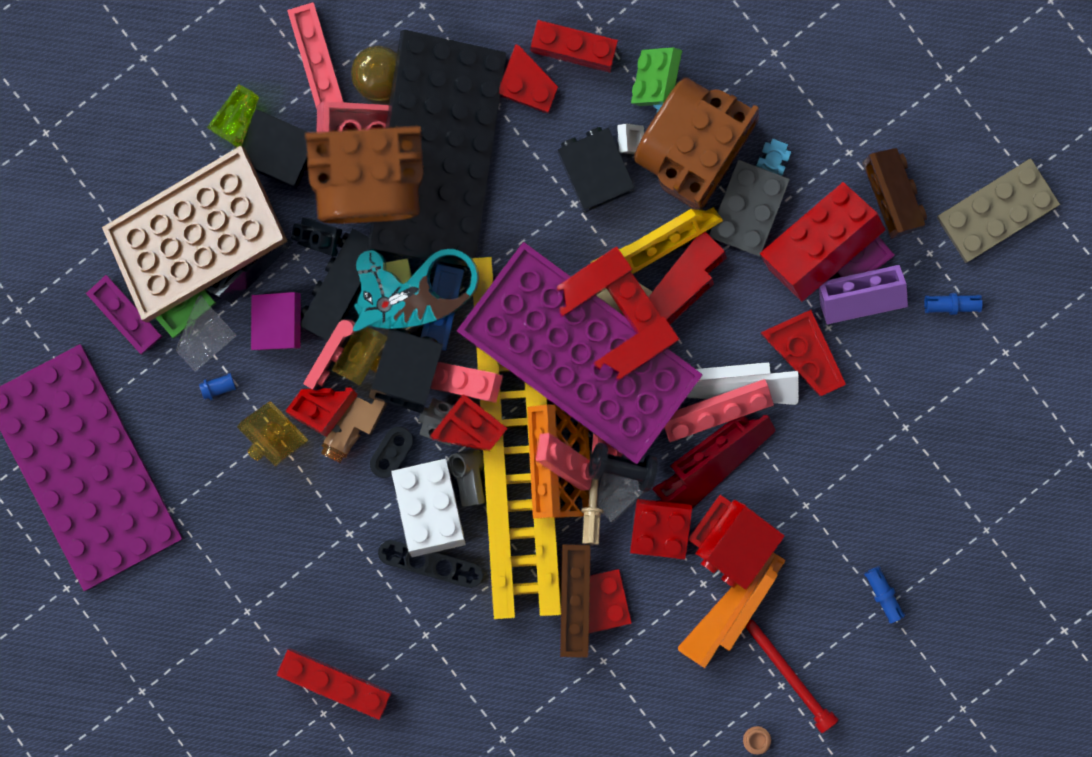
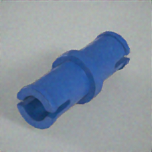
M950 293L949 296H925L924 308H927L925 313L949 312L950 315H957L958 312H981L983 304L982 300L979 299H982V296H957V293Z
M877 566L865 572L864 575L875 593L874 599L880 603L888 618V622L894 623L905 617L894 596L896 592L893 587L890 588L881 571V567Z

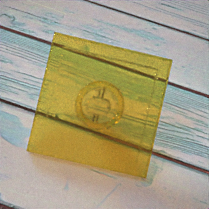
M369 327L356 331L350 337L332 371L361 385L369 369L376 373L381 359L378 354L388 337Z
M271 401L243 419L237 426L253 443L248 449L250 457L260 460L265 455L275 467L303 447L308 441Z

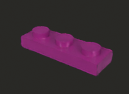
M105 275L86 292L88 297L141 355L163 337L150 322L142 321L136 306L109 276Z

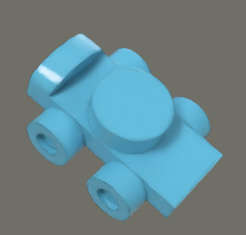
M772 139L771 144L765 142L762 152L767 155L765 159L760 157L756 166L782 176L785 166L780 164L782 160L788 162L791 151L786 150L788 144Z

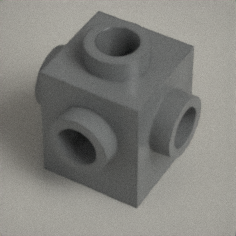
M433 398L429 408L424 407L423 413L420 414L418 422L422 423L419 434L430 438V435L454 405ZM441 442V443H444V444H446V445L451 446L450 443Z

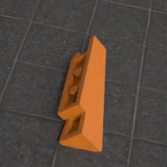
M773 552L746 590L739 585H736L735 588L731 587L678 646V651L703 668L707 666L719 645L730 651L778 576L777 573L786 560Z

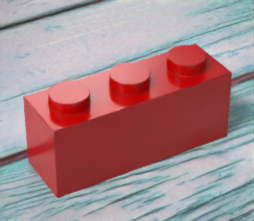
M537 20L531 43V53L610 72L618 40Z

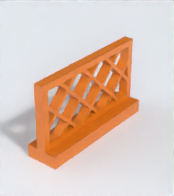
M556 405L527 407L533 519L584 516V513L579 510L574 502L580 496L583 508H588L590 490H580L572 485L574 490L569 497L564 490L568 482L563 478L559 482V476L537 462L536 456L540 434L550 433L570 448H572V445L577 440L580 445L579 454L590 461L589 430L579 422L575 427L570 420L571 416ZM555 413H556V414L559 416V418L561 419V421L559 422V424H558L557 427H556V415H555ZM565 426L571 432L567 441L561 434ZM560 497H561L562 500L565 502V504H564L563 508L561 509V511H560Z

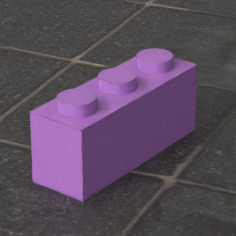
M900 265L827 280L819 287L820 306L826 324L908 307L907 284Z

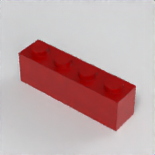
M291 648L287 650L276 675L378 720L382 718L392 694L387 689Z

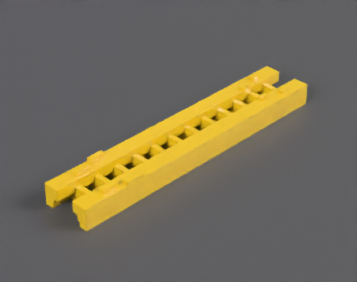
M492 257L472 258L479 271V285L473 295L474 307L493 283ZM477 347L478 370L496 374L510 372ZM526 383L525 390L500 392L499 389L496 403L480 400V407L505 427L528 426L527 407L547 405V398ZM526 398L527 418L502 420L501 400ZM503 435L490 452L483 450L494 619L515 618L514 595L539 593L540 616L561 615L555 518H535L534 527L509 528L508 512L531 511L532 499L507 501L506 484L531 483V473L506 475L505 455L525 453L530 455L529 446L504 447ZM535 538L536 555L511 556V539ZM537 566L538 582L513 584L512 567Z

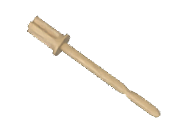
M592 479L589 491V507L581 509V512L584 513L582 544L591 546L599 545L600 517L604 513L603 509L597 508L598 480Z

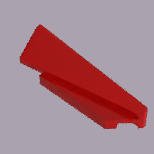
M706 231L693 240L648 297L661 317L664 316L670 325L714 285L709 273L727 258L725 251Z

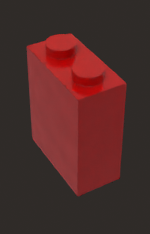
M734 499L695 554L703 559L701 565L712 573H715L716 570L723 574L721 580L729 586L735 588L736 585H739L746 590L785 535L747 506Z

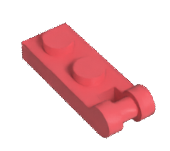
M346 319L338 323L304 381V385L313 390L318 385L322 387L330 375V372L327 371L332 361L336 363L344 351V348L341 347L343 341L347 336L356 332L353 331L355 325L353 320Z

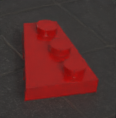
M811 310L760 333L795 371H798V374L819 396H823L846 385Z

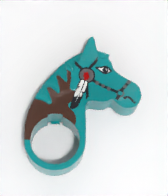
M454 249L440 250L431 255L416 273L403 284L395 274L386 270L385 258L379 252L373 250L363 252L356 262L361 282V293L358 297V303L354 305L359 318L353 327V331H360L369 326L387 329L414 327L432 323L451 315L463 307L478 288L479 271L476 263L470 256ZM452 255L462 258L468 264L472 279L466 293L459 298L448 300L439 298V295L431 291L430 272L433 265L439 259Z

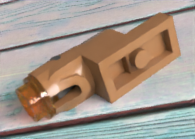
M356 397L329 435L323 437L322 447L324 448L321 454L341 463L343 457L347 458L350 449L361 436L359 434L360 430L372 435L387 403L374 399L373 403L370 404Z

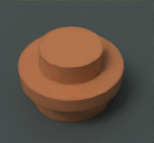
M754 726L745 732L743 744L747 751L758 755L769 749L771 737L769 732L763 727Z

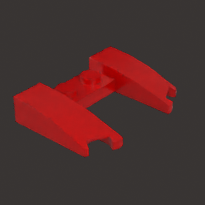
M616 246L558 285L557 291L564 290L566 306L559 308L562 317L605 289L609 291L637 334L593 364L598 369H601L603 364L619 372L616 379L620 380L676 344L679 338L664 316L661 317L632 274L631 266Z

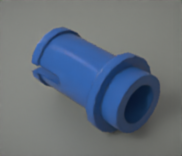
M231 373L210 381L204 379V383L199 384L204 400L209 398L210 401L213 400L214 396L236 390Z

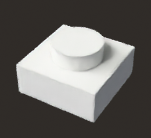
M632 124L618 125L619 153L635 154L644 135V126Z

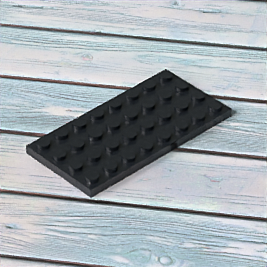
M409 30L400 31L386 128L420 126L423 180L420 188H418L420 212L416 217L409 219L371 222L367 249L427 260L431 255L440 250L454 249L467 254L471 258H476L500 100L499 89L503 79L507 52ZM445 256L437 261L438 263L469 268L468 264L458 256Z

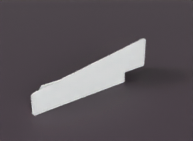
M769 363L696 369L703 375L686 397L710 399L765 379L773 403L795 405L798 403V371L770 374Z

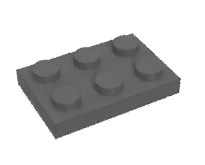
M738 160L718 210V214L723 221L712 227L709 236L712 239L760 256L759 253L763 250L790 179Z

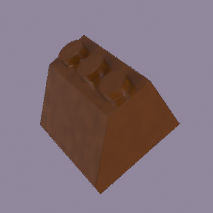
M897 148L869 154L863 161V166L890 239L922 229L925 226L924 221L927 220V215L923 205H918L915 198L918 192L914 180L908 179L905 169H908V164L904 154H899Z

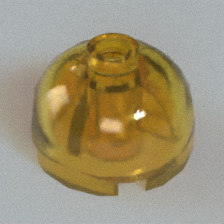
M378 45L370 46L356 56L351 68V78L359 94L368 100L386 101L390 99L397 53L390 48Z

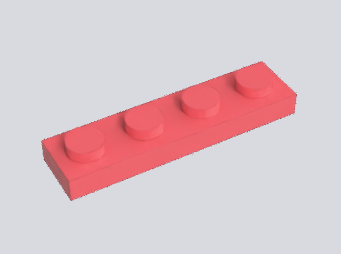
M314 2L287 10L316 108L322 102H343Z
M763 379L677 410L664 427L669 442L773 406L767 382Z

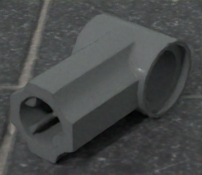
M474 448L452 454L448 459V468L450 473L457 478L461 505L471 506L484 503L480 471L484 468L483 454L480 450Z

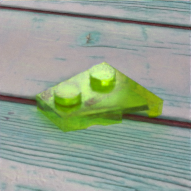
M238 84L207 128L236 148L242 146L259 97L251 90Z

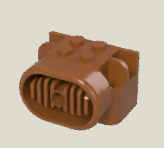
M683 78L672 89L644 133L636 149L634 160L637 164L658 176L660 186L666 193L693 209L703 210L759 122V107L753 105L750 108L737 100V97L734 95L730 96L718 89L709 91L693 80Z
M420 126L306 133L309 180L312 190L316 194L317 215L321 222L349 224L395 221L413 218L419 214L418 188H420L423 180Z

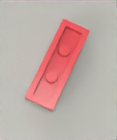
M438 362L430 389L461 396L464 394L470 398L496 403L503 376Z
M550 433L540 434L536 461L578 489L590 490L592 479L589 477L590 461Z

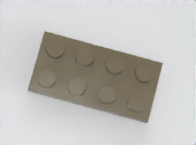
M1030 158L941 213L936 218L964 262L967 263L1056 208L1060 203Z

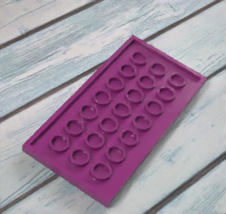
M523 242L458 328L457 333L637 465L703 374L669 349H666L620 380L616 379L619 372L606 364H603L601 369L596 368L593 364L595 361L637 333L626 317L597 296H594L562 317L559 308L566 306L564 290L557 291V286L569 279L570 276Z
M81 344L0 386V431L83 591L95 587L183 540L176 523Z

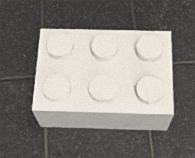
M446 459L391 471L411 557L466 545Z

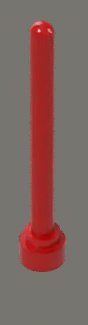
M750 619L745 626L813 713L815 716L813 719L816 722L814 725L822 734L839 719L832 711L829 712L826 708L823 709L756 622Z

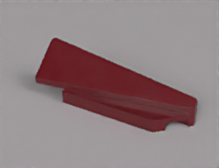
M763 415L759 420H748L746 416L729 421L671 464L670 467L675 475L656 485L652 490L662 502L692 505V508L695 507L775 432L774 425L767 415Z

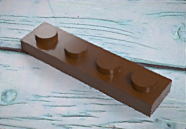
M562 545L560 657H588L590 545Z

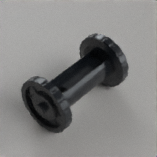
M598 443L591 454L589 477L598 480L604 472L637 480L640 491L648 492L656 479L658 460L656 456L647 455L643 462H638L636 465L629 459L608 454L606 444Z

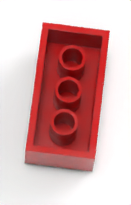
M842 182L759 254L769 271L803 302L881 235L885 228L878 213Z

